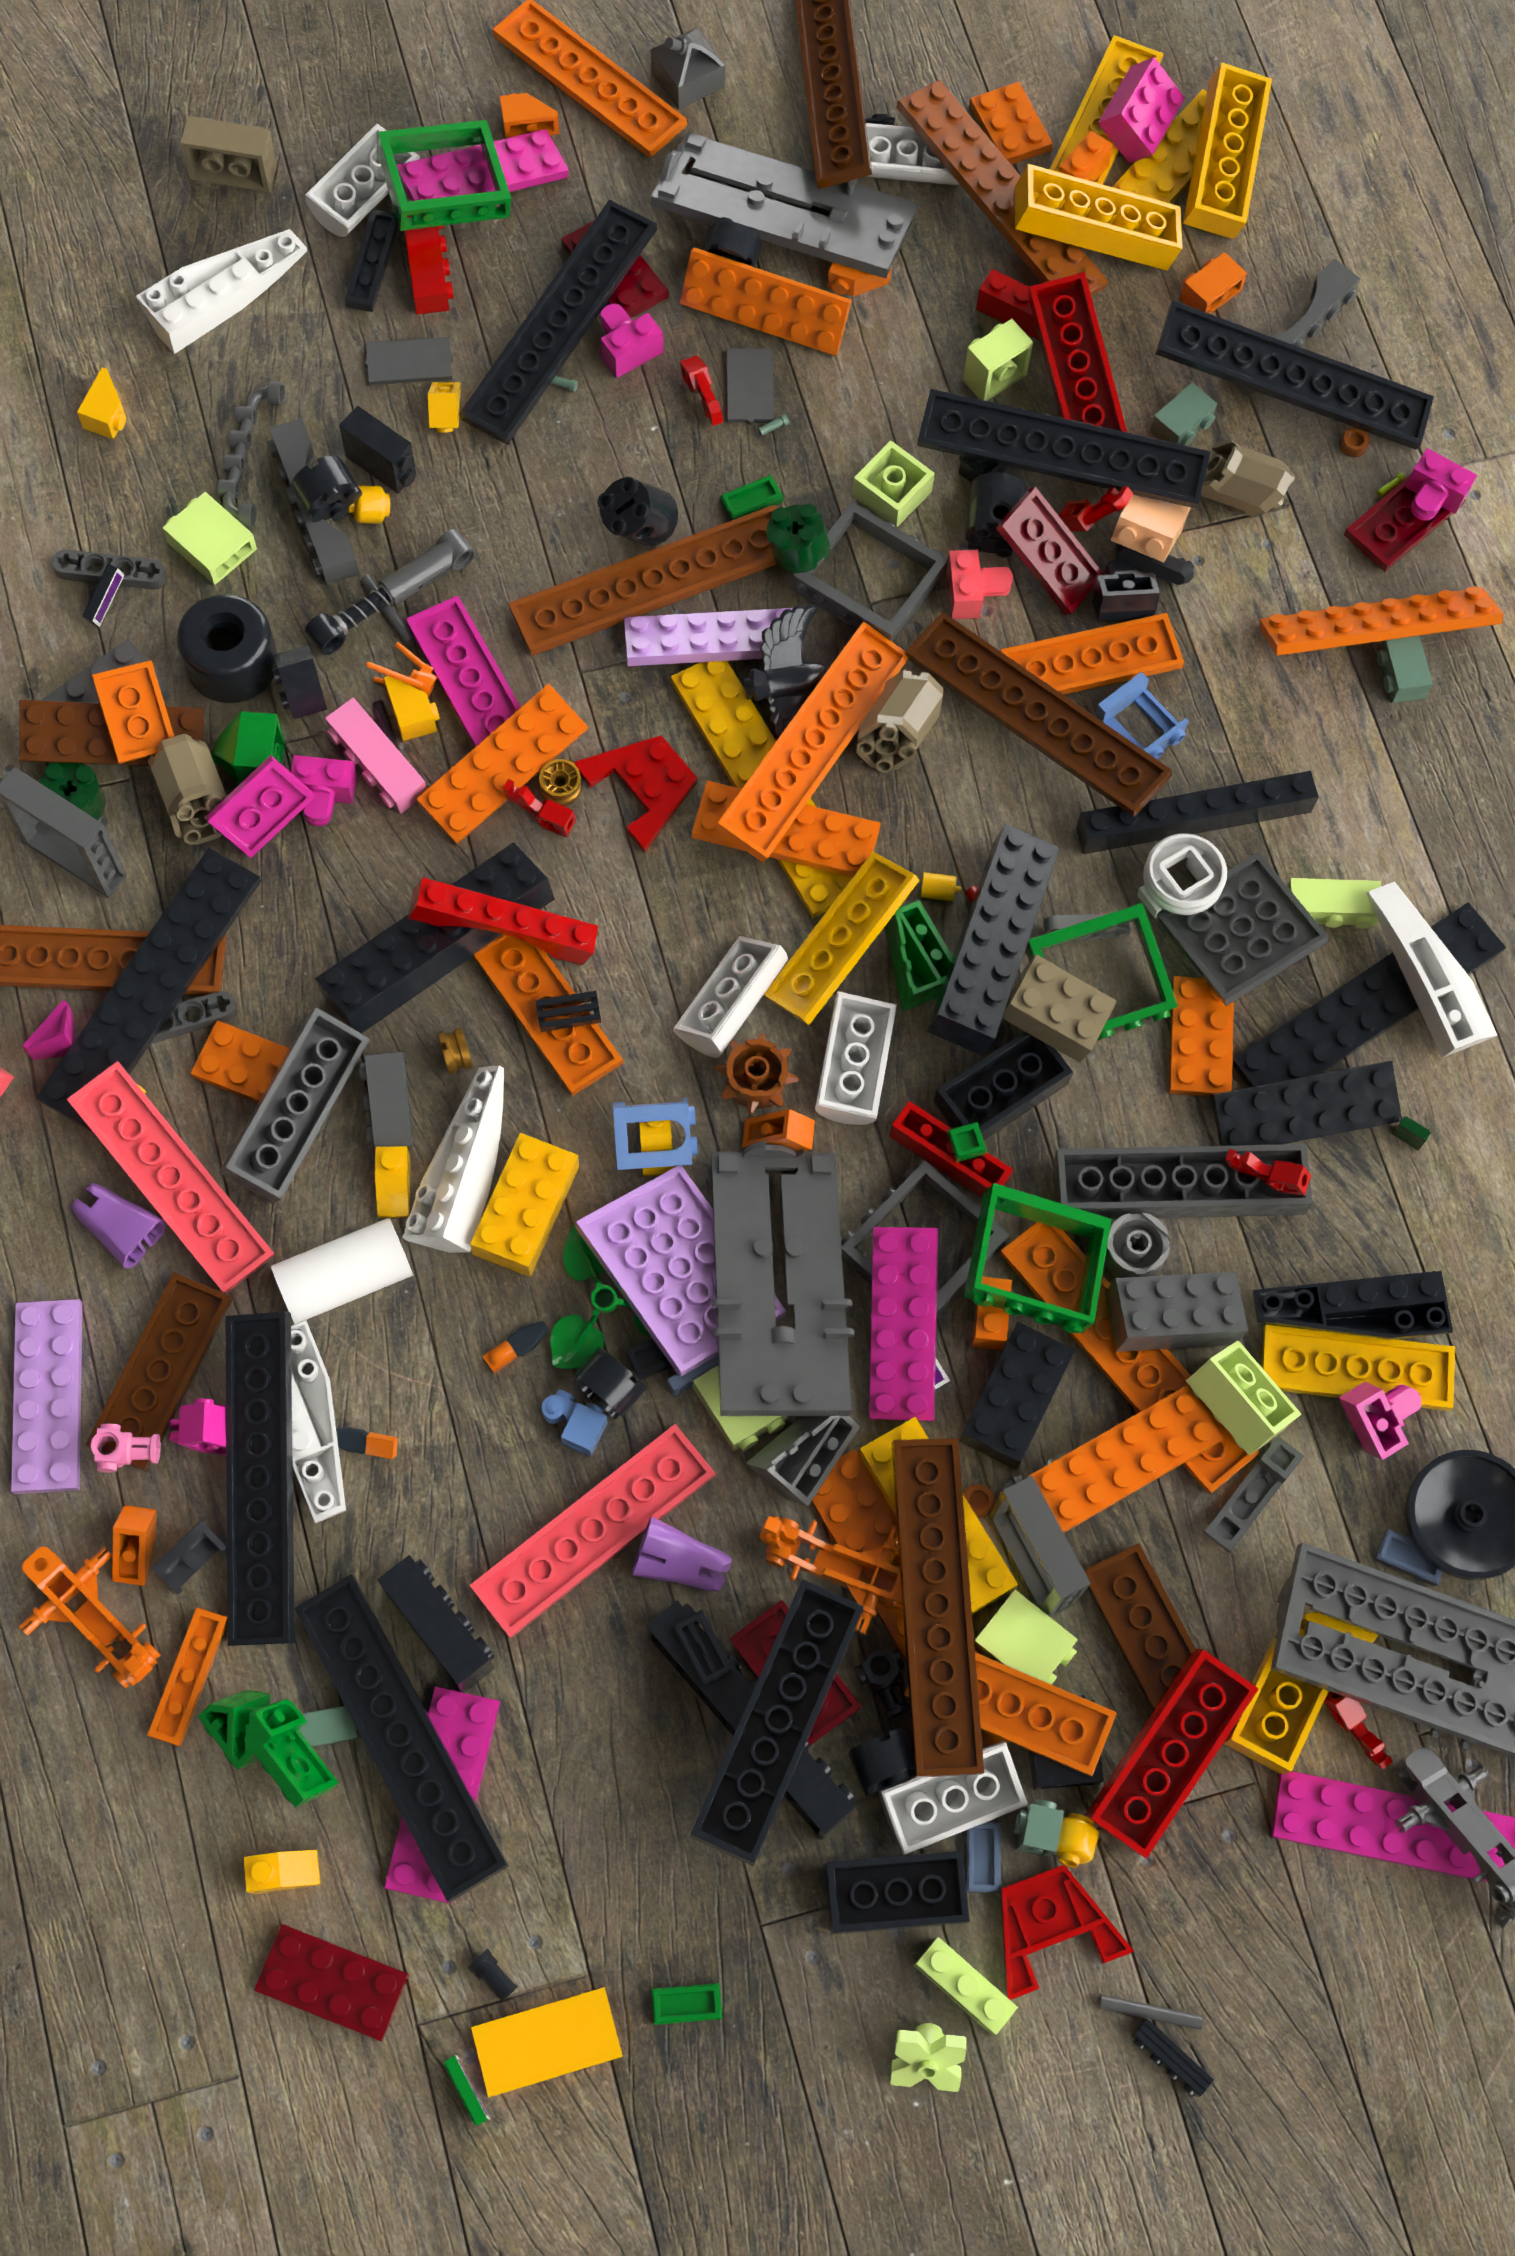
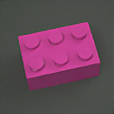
M1152 57L1129 68L1098 124L1130 164L1154 154L1185 97L1156 58Z

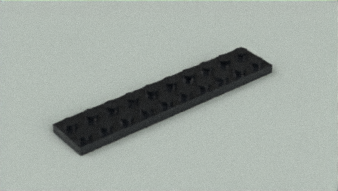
M609 199L460 411V420L507 445L509 444L657 231V224Z
M1172 301L1169 306L1155 355L1415 450L1422 444L1434 396L1176 301Z
M930 389L917 441V446L1106 489L1115 487L1118 491H1121L1123 486H1128L1133 495L1195 509L1199 505L1211 451L935 389Z
M208 847L36 1096L39 1102L91 1132V1129L67 1099L117 1061L128 1074L131 1073L260 884V876Z
M1469 902L1431 926L1432 930L1468 976L1503 953L1506 949L1505 945ZM1392 952L1233 1058L1232 1066L1246 1084L1252 1087L1325 1073L1417 1011L1419 1007L1394 953Z
M284 1311L225 1316L228 1646L295 1643L291 1313Z
M351 1574L295 1607L294 1609L446 1901L452 1902L509 1867L355 1576Z

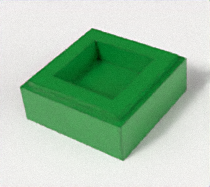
M978 1122L947 1131L956 1162L987 1153Z

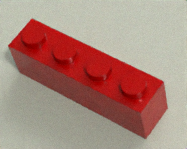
M444 226L405 230L416 315L450 311L448 299H454L452 282H446L445 276H450L448 258H442V253L447 252L445 235L439 236V230L444 229Z
M992 269L979 288L976 310L1002 323L1013 319L1027 335L1039 340L1028 300L1029 287Z
M909 1101L893 1122L889 1135L890 1138L979 1197L983 1198L984 1192L993 1183L1002 1186L1008 1184L1013 1169L988 1152L985 1155L956 1162L947 1136V1131L951 1128Z

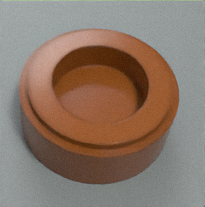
M1349 428L1341 437L1340 449L1347 456L1360 457L1366 452L1370 439L1365 431L1358 428Z
M975 1484L968 1487L963 1494L977 1518H983L992 1511L995 1497L987 1486Z

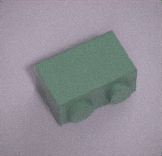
M1192 382L1154 415L1150 432L1159 440L1188 446L1194 440L1199 430H1206L1213 423L1217 402Z
M1420 635L1383 641L1380 650L1377 651V663L1379 667L1383 668L1385 675L1383 680L1386 693L1390 694L1391 702L1425 699L1433 683Z

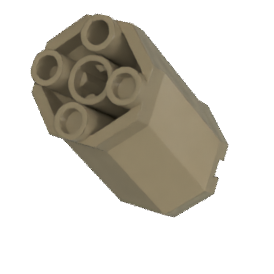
M1232 439L1219 442L1211 448L1215 453L1209 459L1201 496L1242 510L1251 518L1266 514L1269 510L1275 512L1282 506L1284 502L1283 497L1295 479V475L1285 463L1271 456L1239 446Z
M906 670L885 681L884 691L859 726L856 753L871 768H876L882 773L897 770L913 761L917 748L940 716L943 687L929 673L920 672V676L912 675V671Z
M186 734L160 741L156 747L157 753L154 757L151 755L148 764L175 836L183 839L189 845H199L220 838L223 834L207 821L206 816L227 795L206 743L201 740L197 742Z

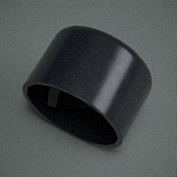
M217 594L196 602L183 615L177 630V645L189 680L199 693L217 702L238 703L259 695L270 685L274 679L271 667L277 666L274 654H277V648L269 621L264 612L254 602L235 594ZM224 627L232 630L242 641L233 649L215 651L208 647V635L211 630Z

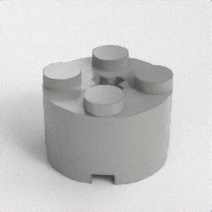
M1129 1213L1119 1217L1112 1224L1109 1232L1104 1262L1107 1269L1116 1278L1155 1276L1164 1264L1170 1250L1169 1235L1164 1224L1156 1217L1147 1213ZM1138 1245L1141 1249L1134 1250L1132 1247Z

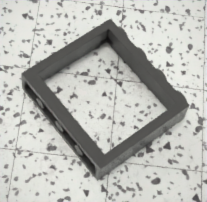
M851 502L827 533L830 541V551L850 525L853 524L928 569L929 572L891 622L813 576V573L824 561V557L817 563L818 567L795 574L793 591L856 630L864 621L894 643L945 576L948 559L938 550L930 549L923 545L915 536L907 535L898 530L890 521L882 520L875 516L868 508Z
M13 767L4 779L0 778V801L22 842L109 898L126 878L127 874L104 825L16 767Z
M925 1160L919 1167L913 1165L902 1178L904 1182L900 1187L896 1189L893 1186L883 1196L882 1201L884 1203L877 1211L873 1208L869 1210L861 1220L863 1225L856 1232L849 1231L841 1240L842 1260L870 1285H872V1263L856 1248L873 1232V1227H878L922 1179L935 1188L973 1223L978 1224L980 1208ZM994 1220L985 1265L1006 1244L1009 1233ZM971 1257L937 1292V1316L966 1286Z
M1020 1475L1004 1484L1005 1488L1000 1491L1001 1494L997 1497V1502L993 1504L994 1507L989 1517L1037 1607L1049 1617H1052L1073 1606L1090 1586L1091 1582L1034 1477L1030 1476L1023 1480Z

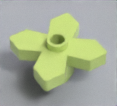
M932 2023L921 2024L917 2026L915 2031H897L895 2055L899 2058L892 2060L891 2085L912 2087L923 2079H928L938 2090L959 2091L961 2067L957 2064L965 2061L966 2037L944 2035L942 2029Z

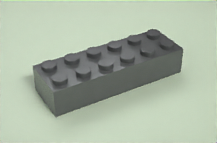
M315 1007L307 1015L219 1173L273 1204L283 1197L370 1038Z

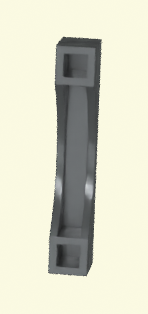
M1334 259L1317 275L1311 291V305L1307 313L1293 327L1274 338L1303 348L1305 341L1309 337L1315 338L1327 320L1331 322L1336 318L1344 304L1349 305L1353 302L1358 294L1356 289L1360 277ZM1232 383L1247 396L1253 391L1246 387Z
M300 418L269 428L272 440L267 441L272 457L278 456L280 463L276 464L281 481L287 480L289 487H285L290 504L296 503L298 510L294 511L299 528L305 527L307 534H304L303 538L308 552L314 550L316 557L312 558V562L317 576L323 574L327 585L359 575L357 560L348 536L333 528L323 519L319 522H312L291 486L295 475L306 465L310 467L314 459L311 440L303 419Z

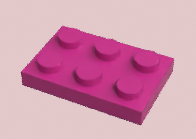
M270 755L218 804L206 818L213 827L252 858L302 811L315 796L307 786Z

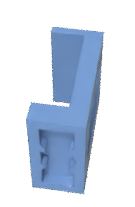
M1140 672L1100 702L1097 706L1095 717L1158 760L1164 753L1165 748L1170 744L1176 746L1184 739L1189 720L1185 718L1178 722L1146 689L1149 679ZM1133 702L1163 733L1159 739L1147 748L1140 745L1114 718V716Z
M683 1098V1102L625 1106V1102L613 1103L617 1170L692 1165V1155H698L697 1137L690 1136V1125H696L695 1107L688 1106L687 1098ZM672 1120L680 1123L685 1130V1140L676 1149L629 1153L627 1123Z

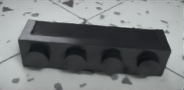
M1144 2019L1131 2035L1135 2039L1133 2043L1142 2051L1146 2049L1151 2054L1149 2058L1158 2066L1162 2064L1168 2070L1166 2074L1175 2082L1179 2080L1184 2085L1183 2090L1191 2097L1194 2095L1201 2097L1214 2081L1212 2077L1149 2019Z

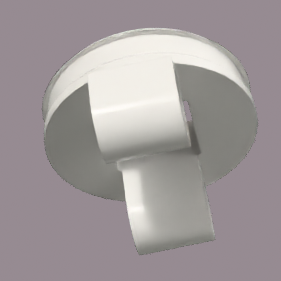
M1193 834L1168 836L1159 841L1150 851L1143 870L1144 885L1139 888L1137 896L1155 919L1158 918V914L1165 910L1180 915H1192L1203 912L1219 899L1226 884L1227 867L1225 860L1216 846L1200 836ZM1188 857L1185 866L1197 880V883L1183 891L1167 869Z

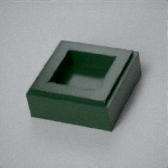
M1408 1116L1403 1117L1392 1135L1417 1150L1422 1147L1431 1134L1429 1129Z

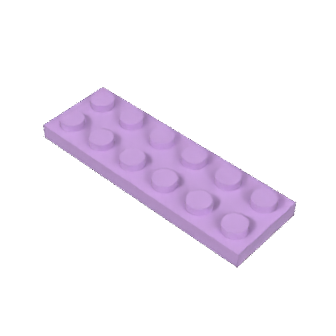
M793 608L625 618L627 666L762 659L763 654L760 650V646L763 643L762 631L765 628H769L772 620L779 618L784 610H792Z
M80 1299L16 1303L11 1492L13 1494L80 1490L82 1301Z

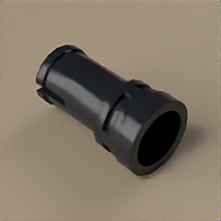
M487 1948L468 1969L479 1980L482 1979L500 1998V2001L503 2002L518 1986L497 1965L498 1961Z

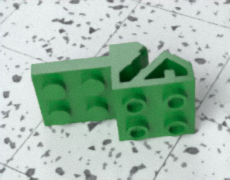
M245 1690L209 1704L197 1716L204 1725L205 1731L214 1738L223 1750L226 1759L237 1770L260 1761L262 1768L271 1775L280 1787L283 1796L295 1808L330 1792L339 1784L299 1731L307 1723V1720L295 1704L288 1699H282L270 1704L269 1693Z

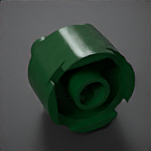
M813 504L792 505L786 508H777L772 512L766 534L775 562L785 567V570L791 573H804L818 567L817 563L823 557L825 560L830 552V541L822 515L817 511L816 506Z
M51 763L46 767L45 773L40 778V784L96 820L102 816L106 804L105 796L92 768L82 763Z

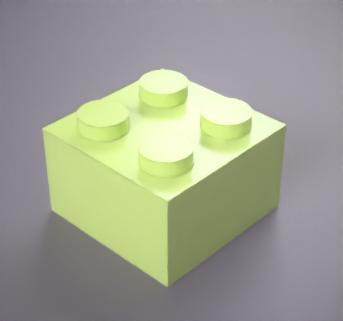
M1013 319L1004 324L996 325L989 334L981 339L976 338L969 344L963 373L964 383L980 400L988 401L1027 375L1033 341Z
M890 440L854 477L852 497L883 520L893 523L897 528L932 492L935 473Z

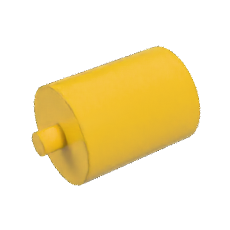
M924 872L921 898L954 901L955 892H961V886H956L957 876Z

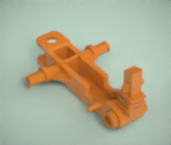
M769 1516L766 1519L759 1536L761 1541L767 1544L764 1552L766 1555L765 1562L778 1568H783L784 1564L793 1567L790 1574L791 1581L796 1579L799 1570L848 1588L856 1603L864 1606L855 1632L858 1633L861 1623L864 1621L860 1634L866 1635L871 1618L876 1617L877 1611H875L878 1600L903 1610L900 1568L892 1565L895 1555H899L898 1533L896 1539H894L897 1526L892 1525L888 1539L882 1543L881 1547L859 1553L836 1543L830 1545L814 1537L813 1534L817 1526L816 1520L811 1521L806 1533L798 1529L799 1524L787 1518H781L780 1520L778 1516L774 1518ZM801 1543L810 1546V1550L819 1549L813 1565L810 1564L811 1559L805 1558L804 1561L796 1557ZM863 1567L874 1571L870 1584L859 1581Z
M44 1546L38 1548L24 1561L22 1570L48 1599L39 1608L35 1606L32 1609L34 1613L19 1625V1628L29 1636L42 1622L45 1624L48 1621L73 1623L105 1656V1659L95 1667L96 1673H99L111 1663L116 1669L112 1675L124 1688H127L129 1685L134 1686L140 1682L158 1663L157 1659L161 1654L148 1641L142 1645L136 1639L146 1628L145 1623L140 1624L130 1633L98 1598L97 1575L100 1573L98 1569L113 1555L103 1546L90 1560L86 1558L83 1561L85 1565L74 1574L49 1548ZM81 1591L88 1600L73 1613L66 1604ZM118 1637L122 1642L127 1639L133 1646L130 1652L120 1660L112 1654L115 1649L112 1646L108 1647Z

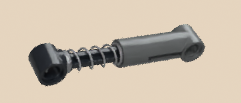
M449 530L438 539L434 547L379 581V589L377 591L371 590L370 595L366 598L360 597L357 604H349L346 611H339L334 616H328L325 613L315 616L306 625L305 633L323 655H330L344 644L346 640L345 635L348 634L350 628L354 626L357 628V624L364 619L368 621L367 617L375 612L379 614L378 610L386 605L389 607L390 604L394 607L399 605L452 569L457 571L465 568L472 562L476 552L458 530Z

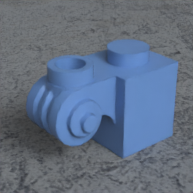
M558 1389L555 1395H551L543 1401V1417L549 1424H558L564 1419L567 1425L561 1435L562 1444L591 1457L608 1423L607 1416L603 1414L604 1410L599 1406L588 1402L585 1406L578 1402L575 1403L573 1402L575 1399L573 1395Z

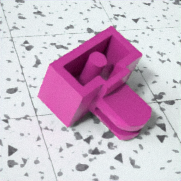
M610 304L603 308L601 312V326L607 335L600 338L601 358L616 378L664 353L663 332L649 313L632 321L619 304Z
M1427 448L1414 467L1406 485L1407 489L1417 493L1411 504V512L1420 520H1431L1436 516L1441 507L1456 514L1478 475Z
M294 755L291 773L307 786L315 796L303 809L304 817L313 826H324L331 820L335 802L353 804L357 783L354 762Z
M1363 1382L1339 1397L1366 1453L1384 1460L1409 1444L1401 1427L1405 1425L1404 1419L1421 1408V1397L1415 1389L1399 1384L1384 1393L1381 1388Z
M200 1398L195 1399L194 1404L180 1406L179 1419L170 1420L169 1423L171 1429L178 1431L169 1433V1441L188 1447L190 1450L226 1456V1405H214V1400Z

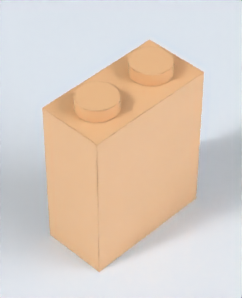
M1133 495L1118 519L1111 541L1164 563L1182 532L1191 507Z

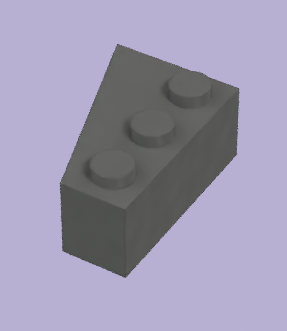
M394 1052L364 1056L365 1063H360V1074L362 1082L367 1081L368 1094H363L365 1113H371L372 1125L366 1126L368 1144L374 1143V1149L375 1147L413 1146L412 1116L408 1094L409 1081L407 1080L405 1063H407L406 1054Z
M801 1416L745 1464L786 1500L809 1506L860 1426L849 1416Z

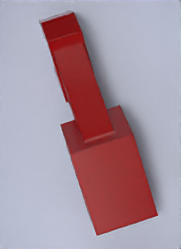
M698 355L679 361L683 381L692 393L699 392L705 416L707 418L710 417L712 426L723 423L719 402L715 399L711 390L712 382L707 366Z
M1123 486L1120 492L1115 487H1112L1100 499L1101 501L1094 505L1088 499L1068 501L1060 512L1059 517L1071 532H1087L1099 519L1115 511L1119 512L1129 503L1133 493L1128 486Z
M507 779L502 789L504 796L508 800L518 804L534 815L533 818L543 829L567 838L576 822L574 810L549 799L541 803L535 799V796L527 786L523 785L519 789L514 785V781Z
M1229 1149L1225 1159L1234 1170L1265 1180V1183L1277 1192L1305 1195L1311 1179V1174L1304 1165L1275 1160L1269 1166L1262 1163L1251 1152L1245 1151L1244 1156H1241L1236 1150Z
M1331 1691L1328 1692L1324 1701L1334 1721L1345 1732L1352 1733L1364 1749L1366 1756L1382 1770L1393 1763L1391 1757L1382 1750L1385 1748L1383 1742L1371 1731L1369 1732L1362 1723L1366 1720L1367 1716L1359 1701Z

